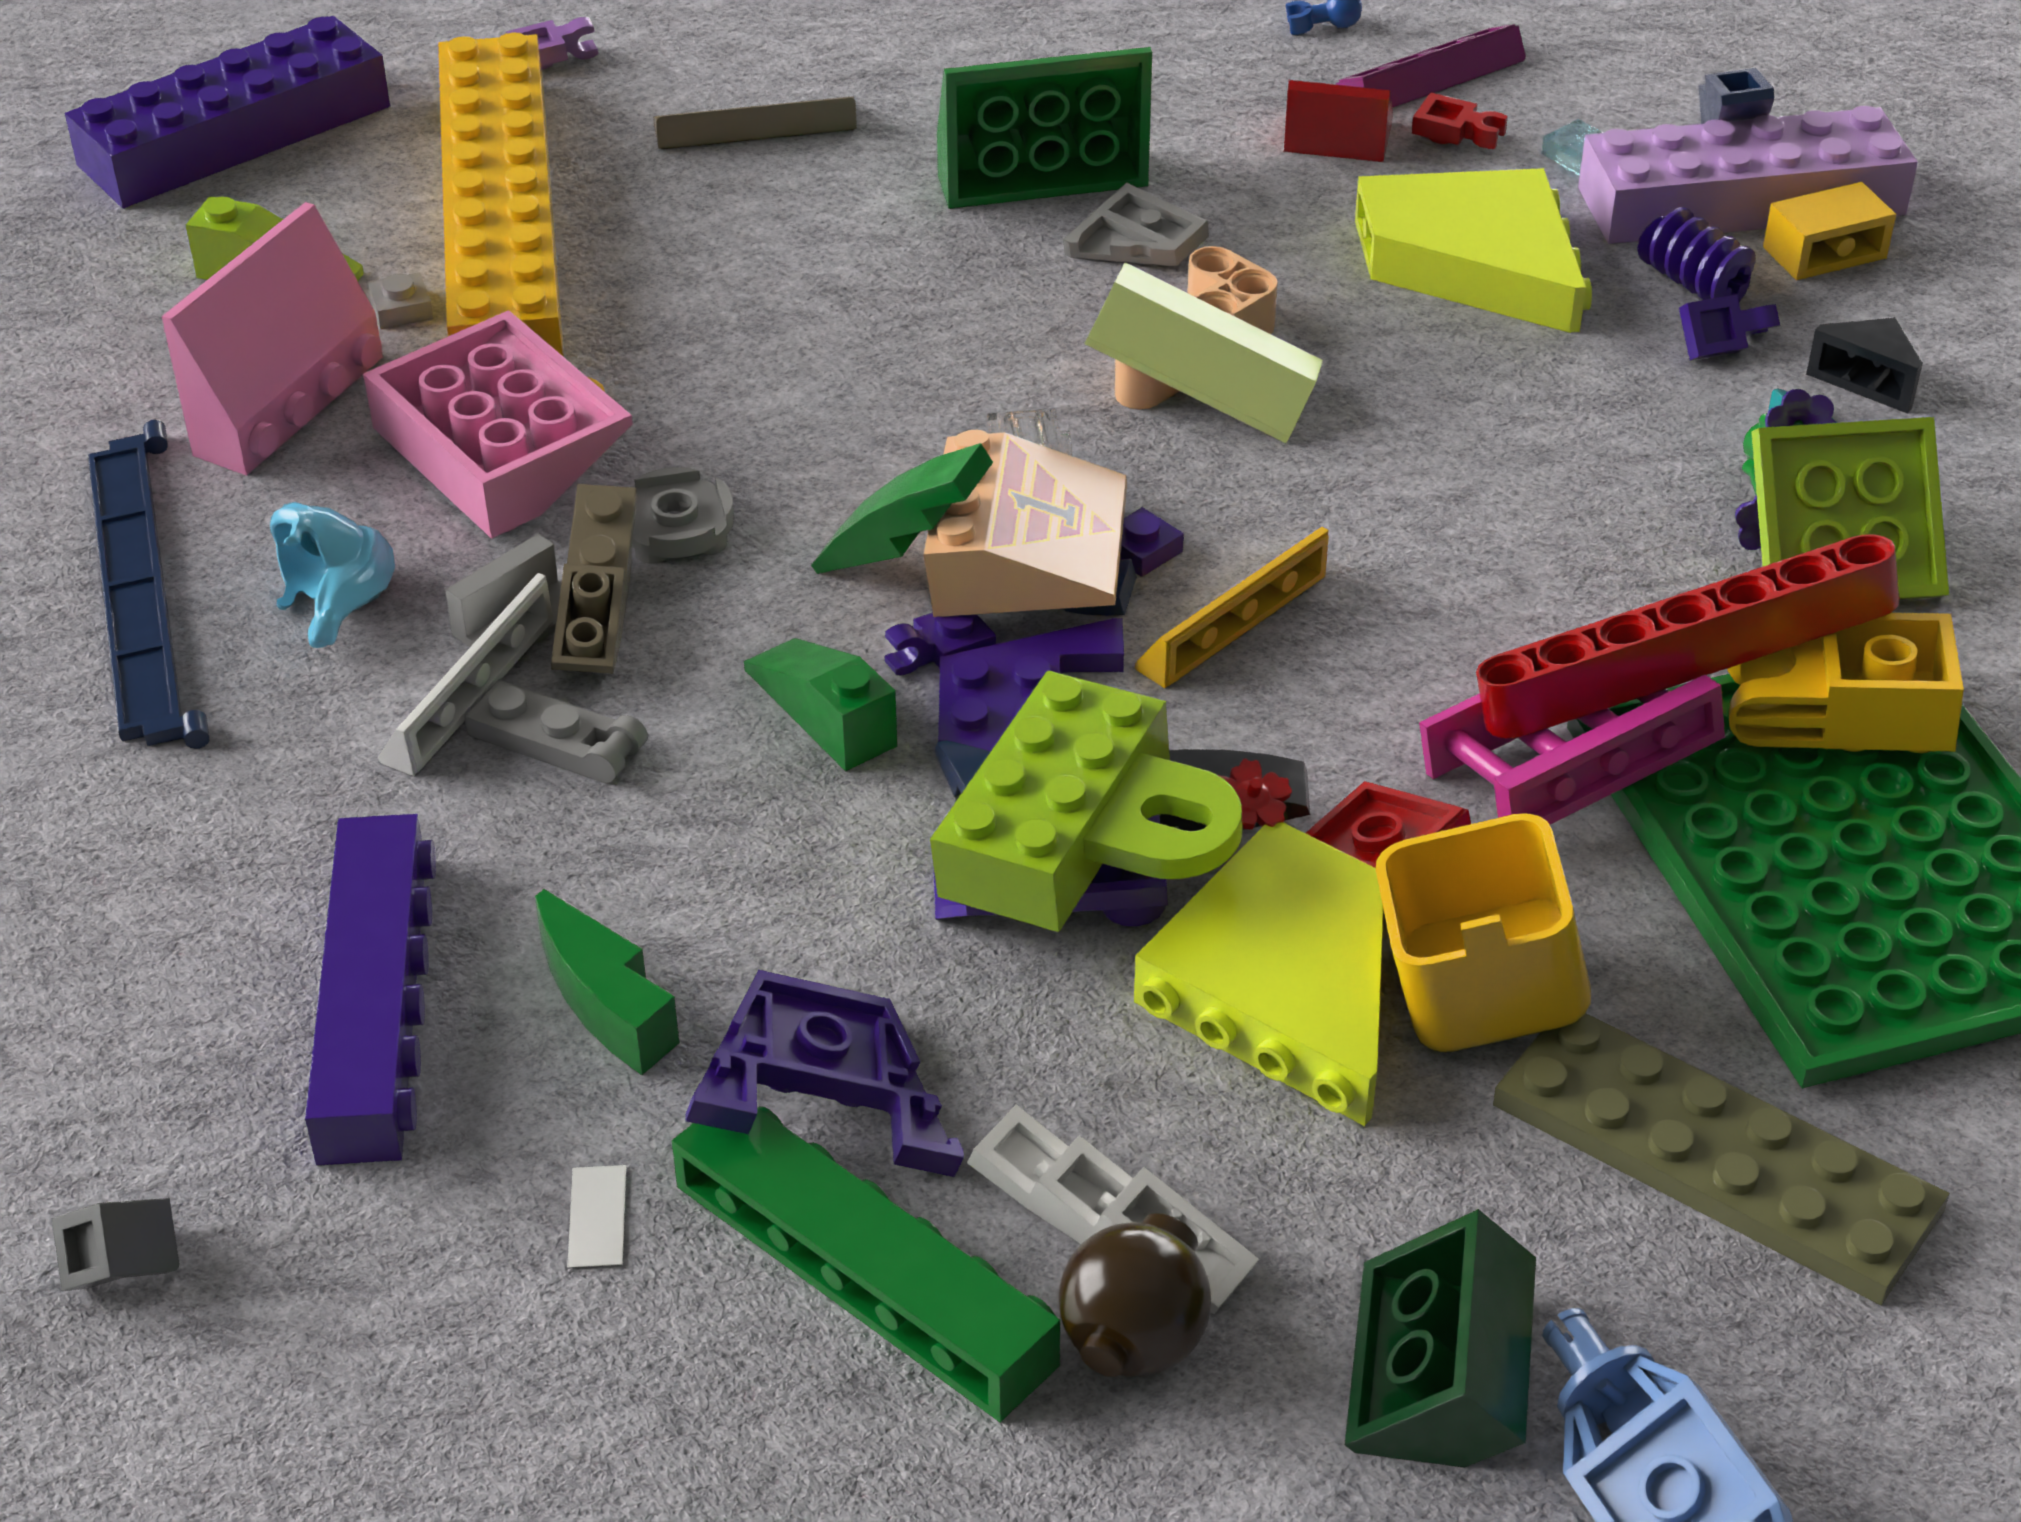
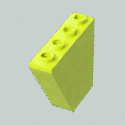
M1544 168L1358 176L1355 223L1371 280L1569 333L1580 332L1583 310L1591 308V281L1588 277H1582L1579 248L1571 246L1569 220L1567 217L1561 218L1559 192L1557 189H1551Z
M1283 822L1277 823L1274 827L1264 825L1135 955L1134 1003L1145 1008L1151 1015L1160 1019H1166L1201 1038L1207 1045L1223 1050L1259 1069L1268 1078L1281 1081L1315 1099L1324 1108L1332 1112L1341 1113L1365 1126L1371 1120L1373 1114L1378 1066L1383 904L1376 868Z

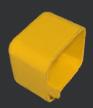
M1527 813L1508 815L1406 839L1392 844L1380 854L1376 861V874L1390 944L1412 1026L1422 1044L1429 1049L1439 1052H1455L1565 1027L1575 1023L1584 1016L1591 1004V986L1575 913L1553 831L1545 819L1538 815Z

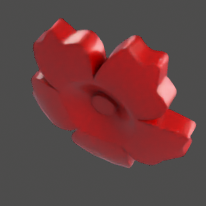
M1246 758L1241 761L1239 766L1231 769L1230 778L1218 775L1234 788L1240 799L1242 828L1252 830L1256 822L1261 827L1264 825L1274 827L1277 823L1284 822V813L1287 807L1283 802L1292 793L1288 778L1279 777L1274 772H1269L1262 778V769L1259 761H1249Z

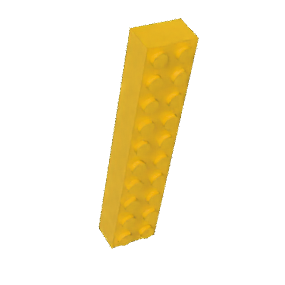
M513 32L496 38L474 39L461 36L450 41L438 42L448 336L509 310L564 357L544 86L538 35H524Z

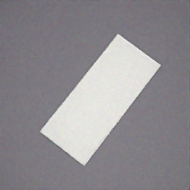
M626 1165L576 1167L572 1169L567 1268L623 1265Z

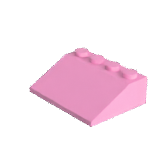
M307 202L303 203L161 316L192 455L246 476L335 398L341 395L363 373L367 372L383 358L376 313L314 204Z
M509 310L363 373L373 428L491 539L541 516L633 424L632 415Z

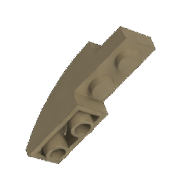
M577 484L567 564H564L551 670L614 673L623 632L632 567L631 548L637 506L636 488Z

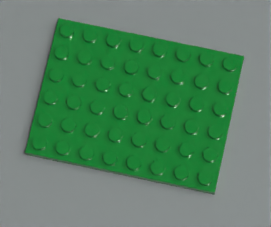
M1730 674L1712 677L1711 679L1721 685L1725 738L1611 794L1802 1089L2021 1034V778L1963 704L1955 752L1930 751L1927 753H1914L1903 750H1863L1851 752L1843 749L1756 747L1740 742L1730 729L1729 705L1740 684L1736 683ZM1684 684L1676 685L1667 689L1672 691ZM1634 699L1608 709L1621 716L1643 705V703L1638 699ZM1574 719L1567 723V729L1573 738L1592 730L1579 719Z

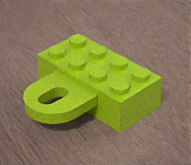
M1047 670L930 838L937 895L943 899L1060 932L1102 864L1154 878L1184 879L1205 874L1225 863L1237 850L1242 838L1241 802L1234 788L1218 775L1169 760L1166 701ZM1159 814H1168L1207 825V827L1198 831H1185L1147 819Z

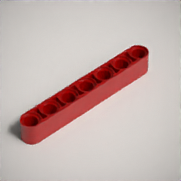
M1868 534L1851 537L1494 655L1484 660L1476 670L1486 730L1493 736L1500 738L1526 736L1694 680L1702 675H1709L1888 615L1898 607L1900 601L1895 546L1890 539L1880 535Z

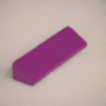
M1511 24L1490 27L1340 79L1336 85L1390 90L1393 108L1427 96L1430 92L1435 93L1523 62L1526 59L1519 26Z

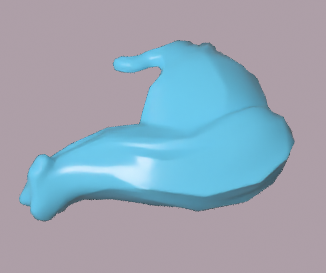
M292 502L276 510L271 517L270 531L276 543L277 559L286 585L283 597L277 599V607L280 610L289 608L294 603L295 597L299 592H303L314 599L315 616L308 629L309 645L313 648L333 645L343 619L351 612L377 599L387 589L395 570L393 548L378 530L372 527L357 525L353 520L330 508Z

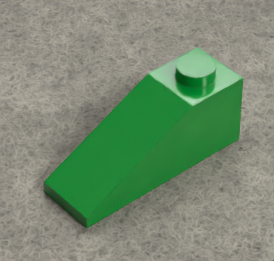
M793 638L744 661V670L845 772L898 747L896 690L860 656Z

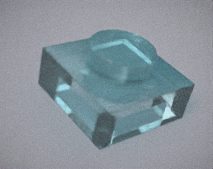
M1577 119L1543 137L1541 154L1561 164L1566 170L1579 175L1585 135L1603 132Z

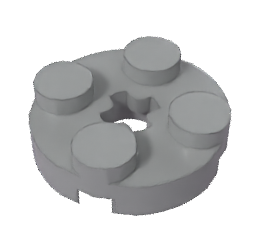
M687 467L658 469L645 473L634 480L637 490V506L632 547L635 550L637 559L645 563L655 564L667 558H683L697 554L714 555L726 548L728 543L727 535L734 524V509L731 491L722 480L715 477L716 485L709 481L701 480L699 470ZM671 511H679V512H680V513H678V514H668V512H671Z

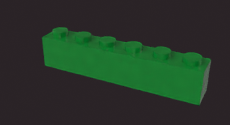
M763 1106L757 1107V1116L749 1134L693 1123L672 1140L677 1188L999 1423L1060 1367L1061 1320L1056 1317L1052 1309L1043 1300L1033 1295H1024L1000 1278L987 1261L978 1256L970 1257L944 1239L940 1231L930 1221L922 1217L914 1218L890 1201L877 1184L867 1179L860 1180L837 1164L824 1147L814 1142L807 1143L784 1127L780 1119L768 1108Z

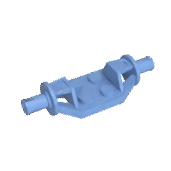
M1570 1308L1558 1314L1574 1339L1567 1332L1562 1333L1553 1320L1547 1323L1543 1329L1542 1337L1547 1345L1552 1347L1572 1376L1560 1392L1557 1408L1565 1419L1563 1474L1596 1522H1793L1788 1506L1701 1387L1689 1376L1656 1363L1648 1350L1638 1345L1620 1346L1609 1350L1589 1322V1318L1583 1309ZM1606 1422L1611 1435L1602 1441L1597 1425Z

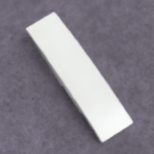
M1017 1104L973 1149L967 1162L1028 1210L1080 1244L1102 1229L1122 1223H1142L1147 1215L1153 1213L1170 1215L1182 1221L1194 1232L1198 1239V1248L1195 1253L1202 1262L1208 1276L1211 1289L1210 1312L1213 1314L1218 1311L1259 1261V1258L1145 1167L1132 1178L1080 1135L1067 1146Z

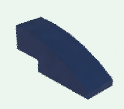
M1757 68L1705 75V84L1698 85L1701 124L1709 120L1737 121L1769 115L1775 99L1774 87Z

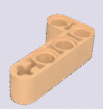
M1202 247L1190 254L1188 294L1269 334L1274 332L1278 281L1271 272L1223 247ZM1115 359L1114 395L1121 405L1131 409H1149L1179 392V390Z

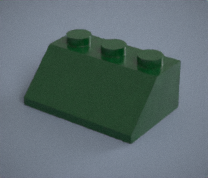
M1479 1209L1364 1262L1344 1444L1354 1453L1465 1468L1526 1443L1536 1257Z

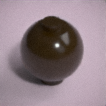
M1153 1213L1147 1215L1142 1223L1129 1222L1107 1227L1084 1241L1069 1259L1059 1288L1061 1321L1066 1334L1074 1347L1080 1352L1084 1363L1097 1373L1109 1377L1119 1375L1126 1377L1155 1375L1174 1367L1184 1360L1201 1340L1211 1311V1289L1205 1268L1195 1253L1198 1248V1239L1194 1232L1182 1221L1170 1215Z

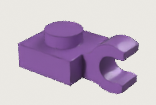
M579 17L557 27L553 20L506 31V33L516 32L524 35H538L542 70L551 67L554 63L568 60L567 53H571L578 59H590L598 54V49L593 40L578 42L581 36L595 32L594 26L587 17Z

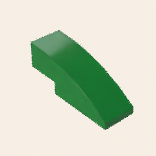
M543 889L535 895L541 943L550 972L565 1001L585 1028L613 1055L640 1075L645 1074L680 1043L675 996L646 979L642 948Z

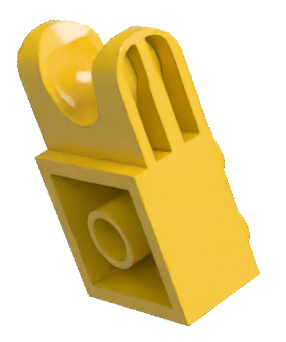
M1892 612L1883 617L1727 668L1733 680L1740 684L1729 705L1730 729L1740 742L1756 747L1843 749L1851 752L1863 750H1903L1914 753L1956 751L1964 687L1951 613Z

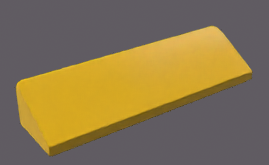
M1320 527L1161 636L1135 663L1136 671L1166 688L1326 576L1329 530Z

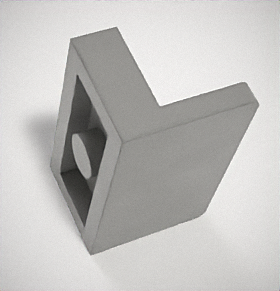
M536 534L445 589L452 635L471 647L537 573L546 575L554 620L530 647L553 634L556 627L561 582L558 581L554 544L540 534Z

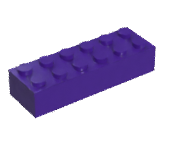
M332 15L314 18L307 25L285 33L270 34L263 41L241 49L226 50L219 57L203 63L179 67L174 73L159 79L135 83L128 90L115 95L88 100L82 107L65 112L64 114L76 165L124 209L391 106L383 55Z

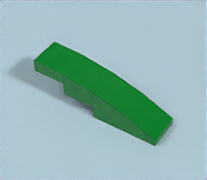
M979 443L937 456L892 479L865 499L838 528L811 564L812 568L817 574L902 557L918 534L922 531L934 529L951 504L965 501L988 471L993 461L983 445Z

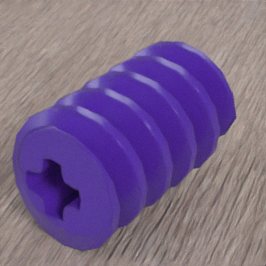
M1686 207L1677 208L1667 216H1660L1654 219L1644 229L1639 237L1637 246L1638 256L1644 263L1652 265L1661 274H1667L1675 283L1682 284L1684 288L1692 294H1697L1702 300L1737 294L1740 302L1750 286L1751 274L1756 262V254L1750 247L1740 246V242L1736 238L1725 236L1724 232L1716 226L1709 227V223L1705 219L1694 217V214Z

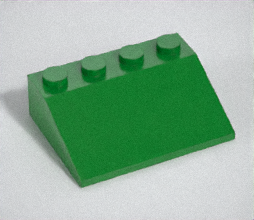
M1151 47L944 68L937 125L938 178L948 209L1119 190L1126 183L1137 188L1148 187L1152 85Z

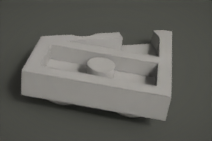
M1126 183L1063 238L1064 252L1070 258L1177 266L1209 237L1208 220Z

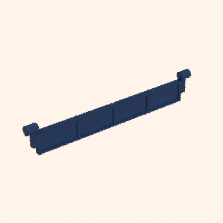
M150 420L144 424L143 434L109 441V450L88 454L118 732L122 741L144 737L147 746L184 738V742L188 747L199 749L205 747L210 741L207 716L200 710H190L182 716L147 453L161 454L167 450L166 426L159 420Z

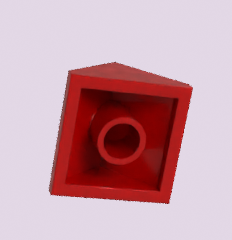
M1289 80L1284 152L1384 162L1393 120L1390 90Z

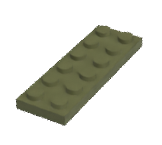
M1587 1013L1573 1024L1540 1032L1495 1087L1493 1106L1881 1306L1944 1213L1950 1194Z

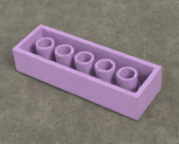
M1858 106L1853 110L1823 112L1812 110L1802 115L1780 117L1761 115L1748 120H1709L1704 124L1684 126L1662 124L1651 129L1630 131L1611 129L1605 133L1587 134L1584 139L1578 189L1608 244L1638 241L1644 229L1654 219L1660 216H1667L1670 212L1680 207H1686L1694 214V217H1702L1709 223V227L1716 226L1724 233L1766 229L1771 203L1857 182H1863L1896 213V216L1906 215L1918 161L1881 107Z

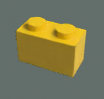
M1863 182L1773 202L1770 206L1763 248L1796 281L1886 259L1896 213Z

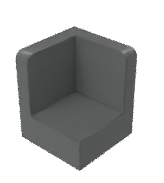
M170 1198L97 1203L51 1218L61 1291L88 1289L126 1277L166 1274L179 1268Z

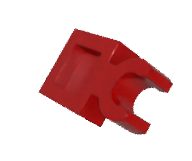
M1430 92L1413 116L1411 134L1427 137L1439 144L1451 143L1459 145L1463 138L1472 140L1479 147L1496 149L1498 136L1506 134L1508 116L1495 111L1480 113L1477 112V103Z

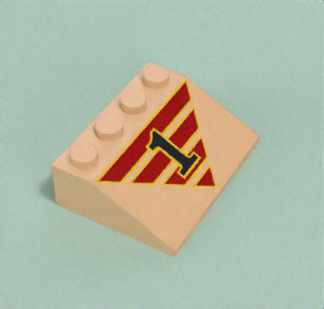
M968 430L957 436L947 437L944 454L981 443L992 459L993 464L965 501L952 503L934 529L928 530L923 555L933 616L944 617L1115 605L1127 493L1126 475L1005 432L988 434L982 430Z

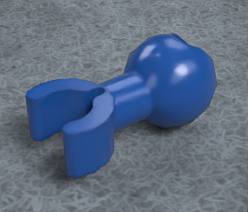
M1327 0L1326 3L1311 5L1306 1H1292L1285 4L1291 35L1304 34L1310 31L1314 24L1330 22L1337 28H1348L1356 24L1362 13L1361 0Z

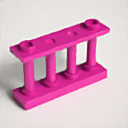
M1702 675L1672 691L1664 689L1637 698L1643 705L1621 716L1616 715L1607 708L1577 718L1592 730L1568 742L1548 728L1526 736L1517 737L1540 755L1515 768L1494 754L1492 750L1517 738H1500L1493 736L1486 730L1479 693L1419 722L1426 774L1435 779L1466 764L1494 785L1498 818L1527 813L1538 815L1551 825L1725 738L1721 685L1707 675Z

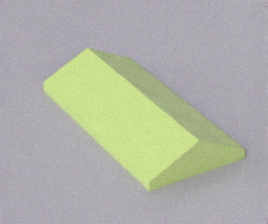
M1124 262L1085 342L1086 345L1284 443H1287L1316 384L1323 362L1322 359Z

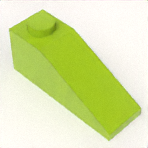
M209 196L186 223L196 277L208 280L283 219L258 204L235 201L229 197ZM343 254L354 276L359 281L364 274L363 265Z

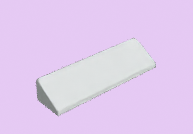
M537 573L399 725L378 756L381 764L412 776L419 773L465 721V716L498 680H501L553 622L554 618L546 575Z

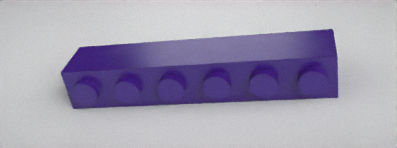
M418 814L338 818L305 1115L316 1166L400 1161L403 1156L404 1131L416 1130V1095L414 1088H408V1081L410 1077H420L421 1072L418 1035H412L413 1026L424 1025L425 1020L422 984H416L418 975H427L429 968L427 938L425 934L420 935L421 927L432 925L431 891L429 886H424V880L435 879L436 875L433 840H422Z

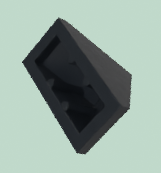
M1895 317L1820 324L1815 329L1806 375L1908 414L1913 407L1923 362Z

